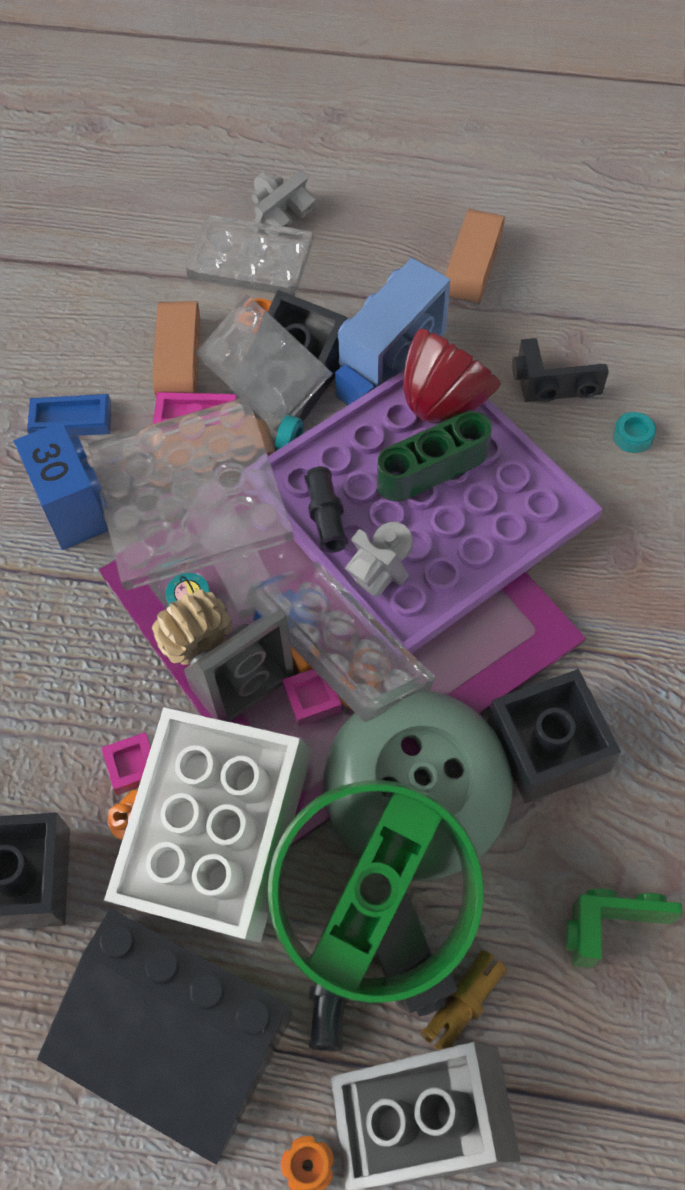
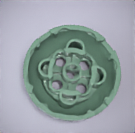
M403 690L378 697L349 717L330 746L323 772V794L342 785L359 781L383 780L386 778L412 786L437 799L456 816L470 836L479 859L489 851L504 829L509 816L513 794L512 772L507 753L491 725L473 708L458 699L428 690ZM404 738L414 739L419 748H421L419 754L415 756L406 755L401 749V741ZM445 762H457L463 770L462 777L451 779L446 776L444 772ZM418 771L426 774L428 785L422 786L416 783L414 775ZM380 791L359 792L347 795L326 805L336 834L346 848L358 859H360L390 799L384 797ZM439 823L411 881H432L462 871L456 847L441 823Z

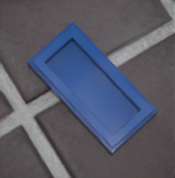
M109 394L30 398L27 431L30 434L62 421L69 436L76 434L78 436L110 434Z

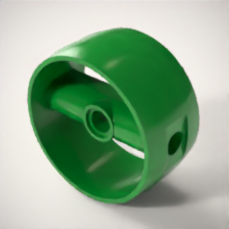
M368 780L332 789L317 797L297 814L285 830L275 850L268 879V901L277 937L287 955L303 974L314 983L336 995L356 1001L384 1003L403 1000L425 992L442 981L457 967L470 948L479 927L484 901V882L475 846L466 829L447 807L437 799L412 786L385 780ZM368 791L392 793L311 954L302 945L290 926L282 901L281 876L290 843L303 824L312 815L337 799ZM439 823H441L456 847L463 874L462 903L452 931L431 957L413 969L390 977L363 978ZM371 873L383 874L389 881L388 893L380 901H368L360 893L362 880Z

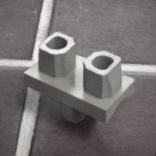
M302 170L285 183L279 175H276L274 178L265 173L257 176L254 180L256 192L251 195L253 202L257 204L254 208L256 218L250 222V226L256 232L264 227L276 238H279L290 228L293 221L285 212L287 208H290L300 219H303L313 210L316 202L312 194L305 188L309 177Z
M388 522L382 524L376 530L372 543L368 535L359 528L351 539L358 551L345 569L355 578L354 581L374 597L379 598L391 580L402 586L409 577L401 560L410 554L413 548V537L410 530L404 524Z

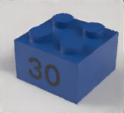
M61 421L13 440L62 550L109 531L103 515L111 512L101 491L102 488L95 471L86 459V453L77 434L69 437Z

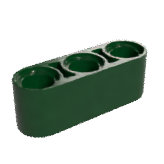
M465 412L385 448L379 454L377 461V489L379 494L389 501H403L485 462L488 456L492 433L490 420L479 412ZM391 473H401V474H400V475H393V474H391Z

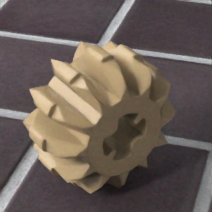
M201 589L195 591L192 595L183 594L181 599L176 602H170V606L157 615L158 620L151 627L155 634V640L158 643L157 646L172 663L190 664L192 659L202 651H212L219 644L226 641V635L233 628L230 622L231 618L226 612L227 608L212 592L205 593Z

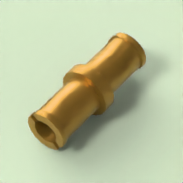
M480 950L478 957L456 985L458 991L447 996V1004L438 1010L428 1025L421 1030L420 1035L430 1044L442 1028H445V1032L433 1047L435 1050L438 1051L452 1047L471 1019H479L484 1012L483 1002L501 977L507 973L505 965L498 960L486 976H484L483 972L495 957L491 953Z

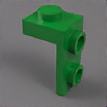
M609 889L587 890L586 895L580 894L573 904L572 919H566L564 948L567 951H572V966L593 968L601 960V918L673 924L683 915L682 904L667 902V896L657 893L638 894L636 899L617 898V892Z

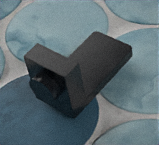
M537 338L522 339L519 354L512 359L513 378L515 381L520 380L525 402H549L554 399L588 398L600 395L604 391L609 374L607 364L544 370Z
M406 892L376 950V956L385 977L411 970L432 956ZM450 973L442 981L425 992L395 1001L397 1007L410 1014L416 1011L418 1016H425L443 1008L447 1004L445 997L457 992L458 989Z

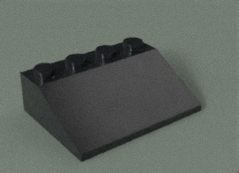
M110 908L80 958L37 1060L217 1165L293 1017V1012L290 1005Z

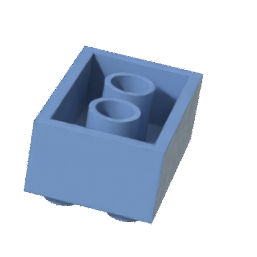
M412 257L401 269L394 270L389 276L387 283L376 294L373 293L366 299L363 308L352 319L348 318L341 325L338 332V363L340 368L344 364L351 367L372 383L374 389L403 371L409 347L418 329L428 330L430 333L433 332L441 337L446 333L451 279Z

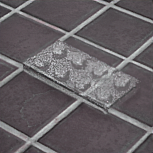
M318 562L250 585L246 599L262 616L279 609L285 613L291 646L364 722L385 713L415 693L425 690L430 691L436 677Z

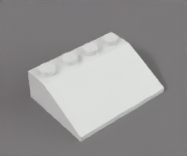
M163 707L104 901L261 943L269 914L268 879L272 859L282 835L295 817L312 749L297 737Z

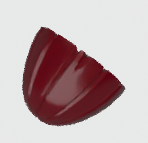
M418 329L414 335L405 363L403 390L410 410L422 420L428 423L440 424L462 413L475 411L497 392L501 383L485 365L478 360H473V356L462 349H458L455 344L452 343L450 345L448 340L433 332L430 333L425 329Z

